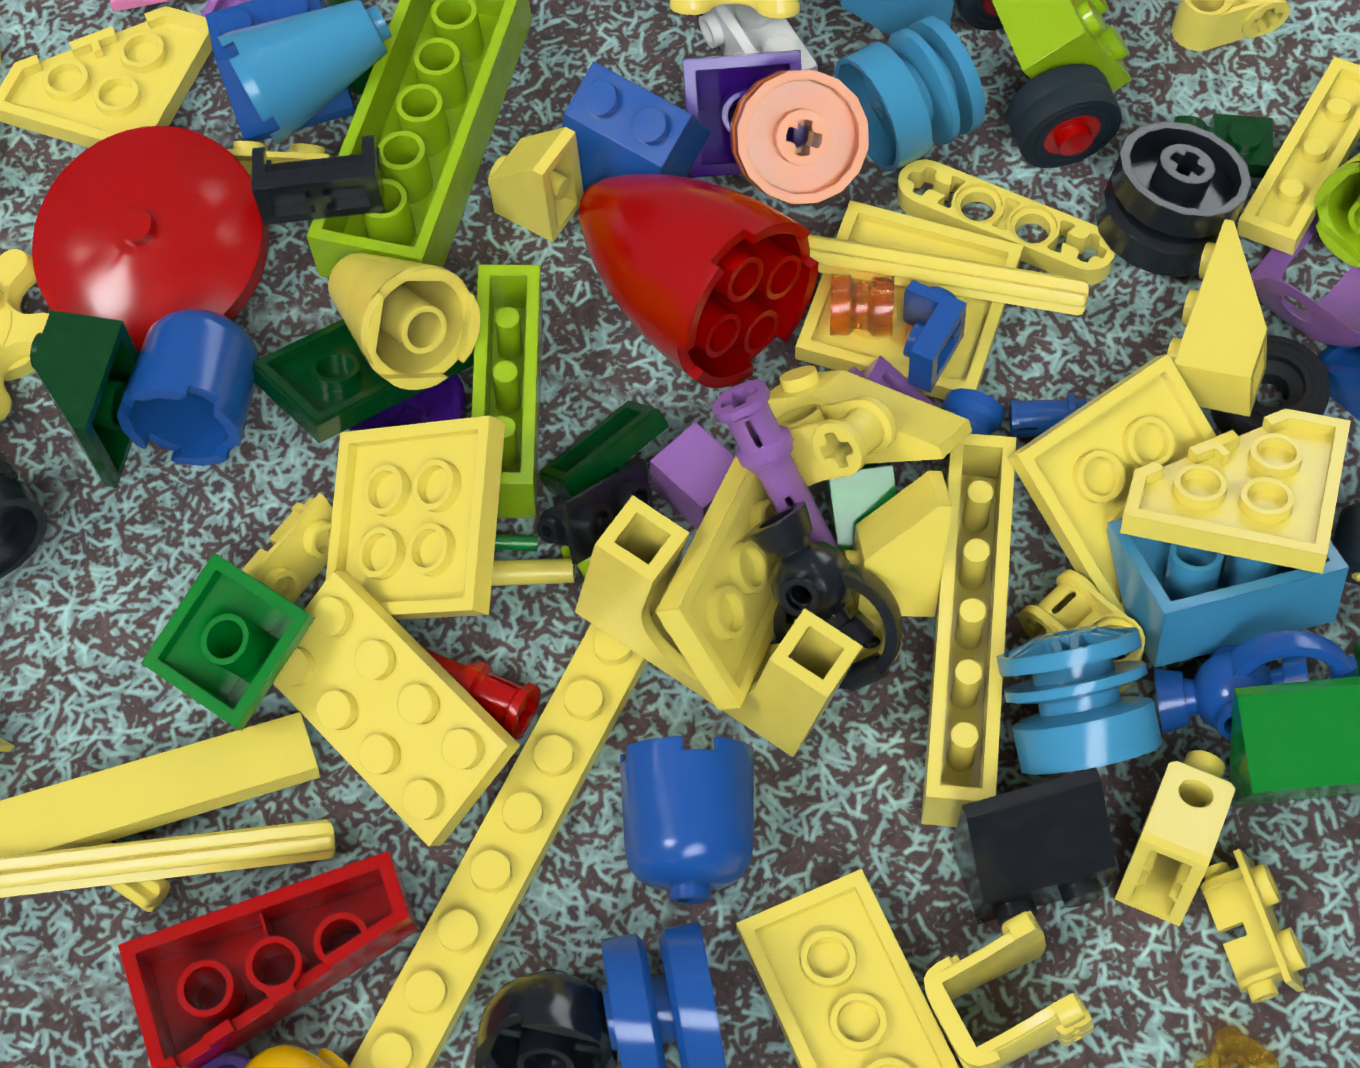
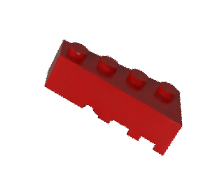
M389 851L119 944L120 956L151 1068H200L221 1053L236 1050L416 933L418 928L399 868Z

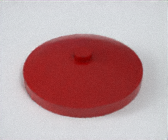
M147 126L126 130L97 142L77 156L61 172L47 192L38 212L32 239V260L36 281L47 305L54 311L123 321L138 354L152 325L173 311L187 308L203 309L220 313L234 320L249 302L258 286L265 268L269 249V225L263 224L251 189L252 177L225 147L213 139L188 129L173 126Z

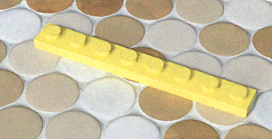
M592 623L354 1056L350 1068H433L648 663L646 659Z

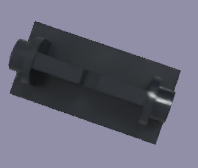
M638 459L621 470L611 473L605 479L561 503V507H550L543 511L537 524V533L541 540L548 544L569 546L572 564L578 565L591 557L596 542L632 495L653 508V496L649 487L645 459Z

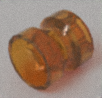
M832 274L830 336H849L855 329H861V331H868L873 337L892 338L894 275H874L869 281L856 282L851 274Z

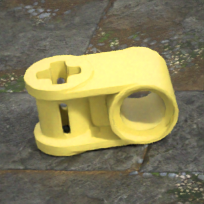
M1180 0L1171 31L1179 45L1188 50L1204 51L1247 37L1255 38L1273 32L1287 20L1291 7L1286 0Z
M859 396L821 406L817 404L807 405L776 418L779 425L788 427L794 438L791 456L807 486L824 480L849 477L856 474L866 463L867 455L878 453L888 448L895 440L897 432L895 418L890 409L883 402L871 396Z
M1071 569L1064 570L1057 577V587L1038 605H1027L1019 613V621L1031 639L1056 631L1084 626L1104 628L1136 627L1139 631L1142 647L1124 654L1126 658L1113 660V662L1141 661L1145 636L1139 624L1105 598L1086 577ZM1134 682L1119 687V692H1123L1131 687Z

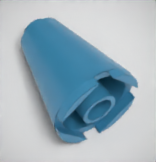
M353 0L233 30L219 36L218 39L224 49L235 44L239 55L229 59L262 122L273 117L275 118L280 129L271 133L270 136L277 145L289 138L387 54L383 41L389 39L392 35L376 4L365 9L360 0Z

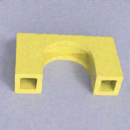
M632 495L594 546L575 613L714 705L656 614V610L678 569V562L690 532ZM804 608L781 643L769 645L742 707L722 711L791 757H794L829 705L863 646Z

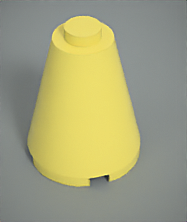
M361 252L345 256L332 269L328 281V291L333 303L368 364L380 377L389 381L394 386L407 390H420L438 385L448 378L443 373L450 369L457 360L464 363L472 353L480 330V309L475 296L469 292L463 280L455 273L435 265Z

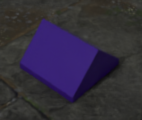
M801 50L682 59L685 111L691 113L711 131L690 169L691 178L741 174L730 147V123L738 101L760 79L777 71L802 70ZM798 124V129L789 127L786 141L794 143L796 147L801 146L806 140L804 127Z

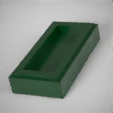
M628 400L542 468L537 475L549 492L570 499L605 479L665 431L669 425L659 409Z

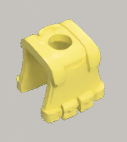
M1024 911L1005 921L1002 925L1003 935L962 960L957 955L952 958L947 957L932 966L924 977L927 998L963 1068H1002L1055 1040H1058L1064 1046H1069L1094 1031L1093 1020L1081 997L1076 993H1071L1013 1028L976 1047L951 1000L1042 956L1046 948L1045 936L1031 911Z

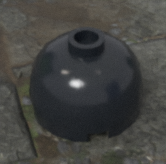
M546 969L528 973L505 983L483 1010L478 1028L474 1067L616 1068L618 1051L616 1052L611 1047L602 993L586 981L557 969Z

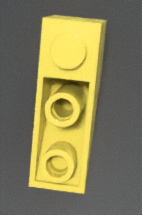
M1224 219L1217 242H1207L1204 247L1199 268V278L1203 279L1200 290L1190 289L1186 297L1182 316V325L1186 326L1183 338L1173 337L1167 354L1171 357L1199 407L1250 417L1266 369L1267 326L1233 220Z

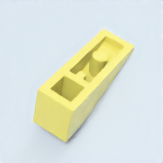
M810 365L789 370L780 376L781 383L770 391V397L767 401L775 418H778L789 411L812 404L821 406L859 396H871L880 400L890 409L895 418L897 426L896 438L885 450L867 455L865 464L943 459L972 432L969 419L845 370L817 372L816 367Z

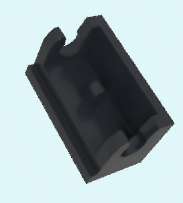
M375 135L362 136V154L272 164L271 159L267 160L265 147L252 149L251 189L264 225L385 212L382 157L379 147L376 148Z

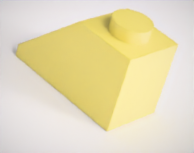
M563 127L523 137L507 156L503 155L498 158L488 178L494 213L553 242L580 207V201L584 194L576 132Z
M927 471L857 523L853 550H843L842 552L851 564L870 571L886 584L899 605L901 616L935 617L953 507L942 471ZM852 590L856 610H860L865 616H880L875 606L866 597Z

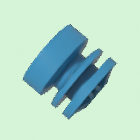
M933 15L910 24L909 28L891 33L886 45L881 42L871 43L839 59L835 66V78L839 79L858 97L868 120L869 148L867 154L877 166L886 172L896 171L927 155L933 142L937 145L949 144L955 141L958 135L971 133L980 128L985 119V97L971 56L956 33L944 21Z
M1084 626L1056 631L1035 637L1019 648L996 656L1001 676L1032 675V679L1003 689L1007 703L1038 704L1040 712L1011 726L1022 773L1040 775L1085 770L1136 758L1155 751L1163 745L1154 701L1149 697H1120L1119 687L1130 684L1148 674L1146 664L1143 661L1113 662L1112 659L1142 647L1139 631L1136 627L1104 628Z

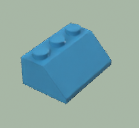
M1122 518L1107 523L1106 532L1124 612L1142 628L1145 636L1144 651L1154 668L1210 654L1223 646H1239L1246 640L1263 633L1279 630H1303L1334 622L1336 619L1349 566L1331 541L1323 574L1122 534L1120 533Z

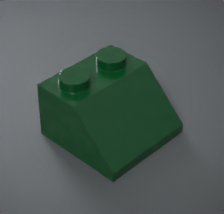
M50 310L43 332L37 333L33 339L30 350L31 365L66 426L104 485L117 488L133 442L122 431L117 419V413L139 354L121 320Z

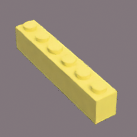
M969 434L948 455L946 486L953 507L936 609L921 824L957 827L962 805L996 796L1003 676L1000 675L996 656L1004 653L1015 472L1008 456L1016 451V437Z

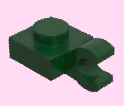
M1214 113L1210 125L1207 126L1202 119L1195 116L1184 115L1175 117L1174 122L1187 123L1212 132L1234 147L1247 164L1250 177L1263 178L1274 160L1273 118Z

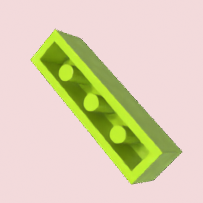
M478 264L477 303L480 309V330L474 349L471 417L490 415L505 422L497 518H536L543 318L540 265Z

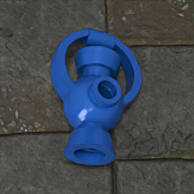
M1279 630L1254 636L1239 646L1227 645L1216 649L1211 657L1200 666L1194 675V679L1184 678L1183 671L1154 668L1157 703L1163 734L1190 725V717L1199 714L1202 720L1218 730L1223 737L1231 739L1234 688L1309 681L1306 657L1327 663L1330 679L1358 676L1357 662L1354 657L1347 655L1336 643L1323 636L1299 630ZM1283 658L1281 659L1282 666L1269 671L1265 663Z

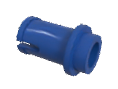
M1066 393V399L1023 401L1010 399V436L1016 437V439L1038 437L1087 404L1086 398L1075 399L1074 393Z

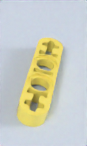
M928 159L915 160L907 164L900 171L897 184L898 204L904 212L913 217L1024 245L1021 261L1054 275L1085 279L1089 285L1105 280L1111 273L1115 253L1111 251L1099 234L1098 226L936 161ZM925 182L934 185L933 190L928 189L923 195L914 193V188H921ZM950 192H955L951 207H945L944 202L945 200L949 201ZM981 202L990 206L994 214L986 220L975 221L967 218L961 209L968 203ZM1024 224H1036L1046 230L1048 237L1040 243H1028L1018 237L1016 230ZM1059 235L1067 238L1066 243H1062L1061 252L1059 253L1055 250ZM1086 248H1091L1097 251L1096 256H1092L1088 262L1078 259V255L1084 253Z

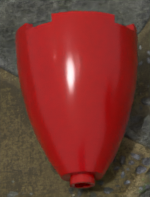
M636 173L607 177L591 185L581 198L579 221L586 248L601 280L615 303L636 329L663 356L701 385L709 388H724L735 385L752 376L753 365L749 362L775 338L786 343L798 326L814 291L819 262L810 257L807 237L811 232L790 217L761 201L735 190L698 179L667 174Z

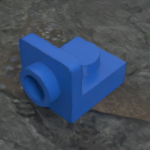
M914 280L910 281L904 292L903 320L914 327L907 338L903 354L909 357L908 383L931 393L964 337L967 303L957 299L951 292L942 287H928Z

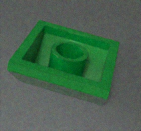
M213 553L141 664L233 727L242 731L315 620V617L232 563Z
M1360 676L1234 688L1229 782L1233 784L1236 790L1230 805L1240 806L1360 794Z

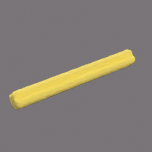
M811 234L807 237L810 257L819 262V273L907 287L910 281L914 280L928 287H942L953 295L1072 315L1083 314L1087 304L1089 283L1085 279Z
M323 819L0 856V898L330 859L335 854L334 828L331 821Z

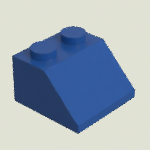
M251 0L205 14L216 64L244 141L257 142L272 138L270 134L279 130L280 127L274 117L262 122L229 59L239 55L235 44L224 49L218 37L233 30L325 8L327 5L324 0ZM350 85L298 130L354 114L356 109Z
M594 61L567 107L562 128L567 127L576 132L584 192L591 185L607 177L636 173L686 177L711 134V131L691 113Z

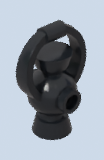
M805 501L798 502L768 517L752 528L747 534L766 555L775 554L778 557L772 572L771 584L775 600L778 603L774 616L777 644L781 643L794 624V618L797 619L805 608L861 645L878 629L860 610L851 611L846 606L852 595V590L862 594L879 612L884 623L886 639L882 655L876 652L854 662L838 688L854 692L888 676V669L897 657L902 640L903 621L900 608L890 589L876 575L860 566L851 564L844 554L831 544L823 541L809 540L808 534L812 531L813 527Z

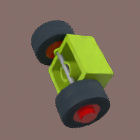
M956 0L960 14L972 27L981 30L1004 28L1022 71L1032 79L1014 95L1007 109L1008 125L1021 155L1029 164L1039 168H1057L1076 163L1095 154L1113 139L1122 122L1121 108L1113 91L1132 79L1123 62V58L1130 55L1128 47L1114 25L1111 24L1107 27L1102 17V14L1109 10L1106 0Z

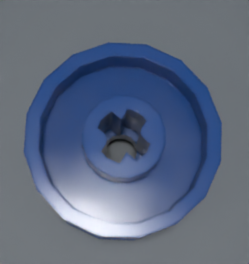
M694 922L663 929L659 938L664 974L653 976L650 974L645 942L637 933L601 939L607 985L602 986L603 1001L611 1047L616 1052L619 1051L621 1068H667L663 1044L677 1042L681 1068H726L715 998L700 923Z

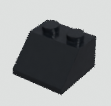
M1096 767L961 806L952 851L978 924L997 919L998 925L1002 927L1005 921L1024 911H1031L1035 917L1038 914L1037 907L1062 900L1066 908H1073L1095 901L1104 894L1102 888L1108 887L1117 866L1102 782Z

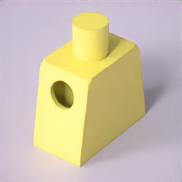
M1194 750L1186 755L1184 763L1179 761L1169 762L1115 900L1180 927L1209 866L1236 790L1231 782L1222 779L1226 767L1219 757L1206 751Z

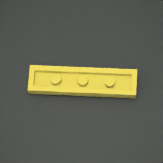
M1337 57L1333 58L1241 214L1237 226L1239 236L1293 256L1317 214V206L1314 207V197L1329 174L1346 163L1360 138V65Z

